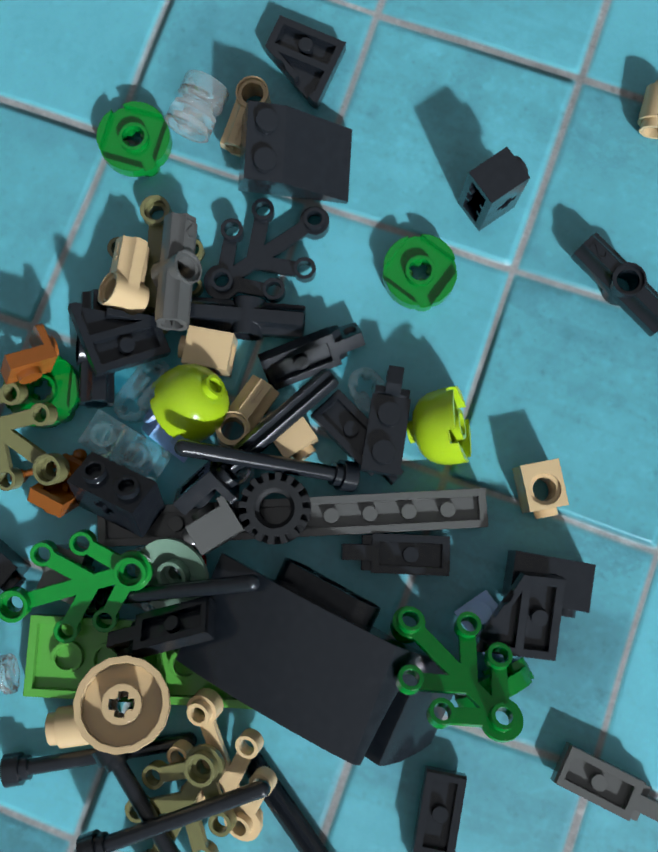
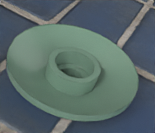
M171 537L159 538L141 550L150 559L153 566L152 578L146 586L209 579L208 569L201 555L191 545L180 539ZM135 565V576H138L140 570L139 567ZM175 568L180 572L181 576L176 573ZM200 597L151 601L149 603L156 609Z

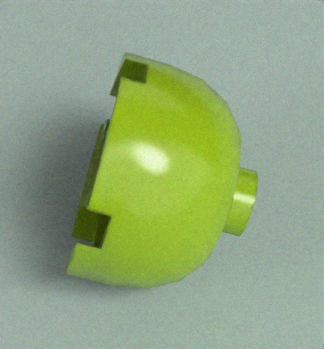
M196 363L177 365L166 371L152 383L151 389L155 387V397L150 399L151 409L160 426L173 438L180 435L185 439H190V441L202 442L213 435L215 430H218L222 423L225 422L224 420L228 415L227 412L230 407L227 389L218 375L206 366Z
M458 386L441 388L424 395L415 405L413 418L407 424L409 442L411 444L416 443L422 455L429 461L440 465L468 463L467 457H471L472 453L469 419H464L463 412L460 409L466 407Z

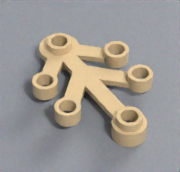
M202 688L188 701L187 717L192 724L200 726L206 744L214 746L222 754L225 761V772L218 782L220 788L225 793L240 787L239 784L251 760L262 749L264 739L257 730L252 728L245 729L235 742L237 752L231 762L216 721L223 712V700L215 690ZM183 739L176 741L167 751L168 762L184 761L188 752L193 748L192 744ZM245 740L250 741L254 747H250ZM202 759L203 766L210 769L209 764ZM261 766L250 777L249 784L258 781L259 778L266 780L270 784L271 793L277 784V776L271 768ZM201 790L197 802L206 800L203 790ZM264 798L232 809L237 817L236 825L230 831L233 837L246 842L258 837L263 828V812L260 806Z

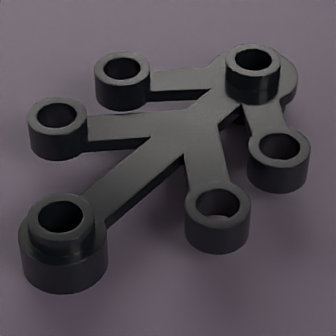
M266 198L257 199L252 205L254 223L247 257L235 265L237 243L242 241L244 229L241 222L237 219L230 218L225 220L221 225V233L224 240L219 264L211 267L204 277V287L208 295L212 298L231 300L240 293L262 297L270 303L282 301L286 291L280 279L269 278L264 283L245 279L246 276L255 270L296 277L298 281L303 283L312 281L316 275V265L312 259L302 257L296 261L275 257L305 237L312 240L323 238L329 231V216L327 212L317 206L305 209L300 216L299 223L265 244L269 222L273 220L275 211L270 200ZM260 207L270 209V212L265 216L257 214V210ZM315 215L321 218V222L317 225H312L308 222V219ZM230 227H237L239 229L238 234L235 236H228L226 231ZM302 265H308L312 271L308 275H301L298 269ZM221 276H226L229 278L227 285L223 287L217 286L216 280ZM270 286H279L281 288L280 293L276 296L269 295L267 290Z

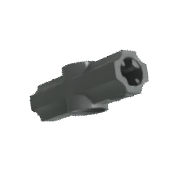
M171 212L164 216L160 260L155 262L151 269V278L157 287L154 321L157 323L156 327L166 331H184L189 329L193 283L198 282L202 275L200 260L195 255L197 238L196 218L188 213Z

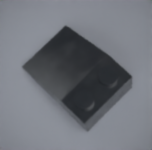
M248 100L242 117L238 191L347 204L352 129L289 106Z

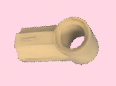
M258 76L244 77L237 84L235 91L236 101L220 141L221 148L240 157L242 117L247 105L246 101L252 96H260L262 99L259 102L271 103L268 86Z
M125 235L116 239L110 272L104 277L98 290L97 298L100 304L112 309L123 310L130 315L142 314L145 311L150 298L149 288L144 286L150 255V248L146 240L140 237Z
M252 375L230 405L227 412L228 415L224 420L225 422L222 423L218 430H215L216 438L220 445L229 448L236 445L259 424V421L262 420L280 393L262 378ZM229 422H237L243 427L244 433L239 439L229 440L222 434L223 426Z

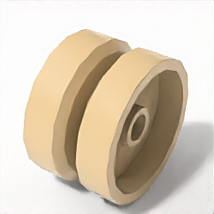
M128 655L108 658L92 667L80 681L73 700L74 722L82 738L96 750L113 755L136 752L153 742L166 726L171 710L170 690L162 674L146 660ZM123 697H128L129 700H132L133 707L126 710L125 714L120 713L117 708L118 701Z

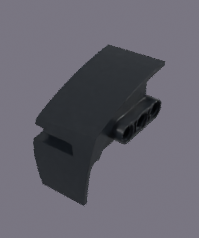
M221 553L211 579L254 574L259 577L260 586L255 591L210 595L216 603L215 639L182 647L176 658L178 662L255 711L353 765H361L364 757L378 766L398 763L431 744L437 728L428 722L426 717L427 709L432 701L437 698H446L451 701L453 694L418 691L413 695H405L398 690L396 677L400 669L405 665H415L423 673H445L427 654L406 643L399 642L373 627L381 610L379 606L293 559L285 557L276 578L270 579L231 556ZM404 674L402 676L405 684L409 686L417 685V680L413 675ZM435 707V716L442 720L446 710L442 707Z

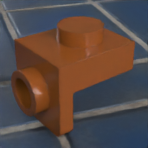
M42 323L33 326L29 338L32 348L4 356L0 372L6 385L18 381L20 384H28L38 380L43 374L52 371L55 361L59 356V348L54 336L47 334Z
M67 453L62 454L70 464L67 478L61 483L49 486L40 483L30 487L27 501L42 508L46 513L55 515L58 518L79 506L67 480L83 461Z

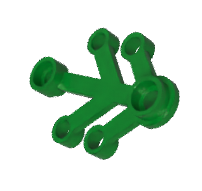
M82 529L70 537L69 548L74 554L79 556L87 554L109 568L93 572L59 553L58 547L54 542L42 540L31 548V561L40 567L47 566L69 578V580L30 591L22 587L7 589L0 594V619L8 623H15L28 615L32 607L76 595L66 615L55 624L53 629L56 640L61 643H70L80 634V622L97 591L100 588L115 585L106 604L100 607L92 617V624L97 631L109 632L119 622V610L130 591H138L144 588L151 580L153 575L152 563L140 551L129 550L119 554L97 542V538L92 531ZM78 536H84L88 539V549L78 546ZM40 547H46L49 550L50 558L48 560L40 557ZM128 564H135L139 567L140 573L138 576H131L127 572ZM13 596H17L22 600V608H17L13 605ZM100 614H109L112 618V624L102 623ZM62 624L71 625L73 635H66L62 631Z
M412 606L399 608L394 613L390 623V630L394 638L406 644L415 642L445 674L423 673L415 665H405L400 669L396 677L398 690L405 695H413L418 691L466 695L477 708L454 707L448 699L437 698L432 701L427 709L426 717L428 722L437 729H444L449 725L481 727L484 733L496 742L505 743L514 740L521 733L524 720L518 705L509 699L507 667L513 659L511 649L504 643L496 642L490 645L484 654V662L490 669L489 694L478 682L476 636L481 630L482 624L480 618L475 613L463 612L454 623V632L458 636V662L425 627V617L420 610ZM405 616L413 618L416 621V626H407L402 618ZM461 622H470L473 625L474 631H466L462 627ZM492 652L501 653L505 660L504 663L496 662L492 657ZM404 674L413 675L417 680V685L409 686L405 684L402 676ZM434 708H444L447 711L448 719H438L434 714ZM497 711L504 712L509 719L508 725L498 722L496 719Z

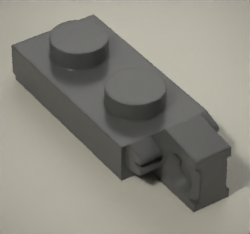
M566 742L550 778L555 784L628 821L630 819L637 821L641 813L658 822V800L648 795L651 789L649 785L640 778Z

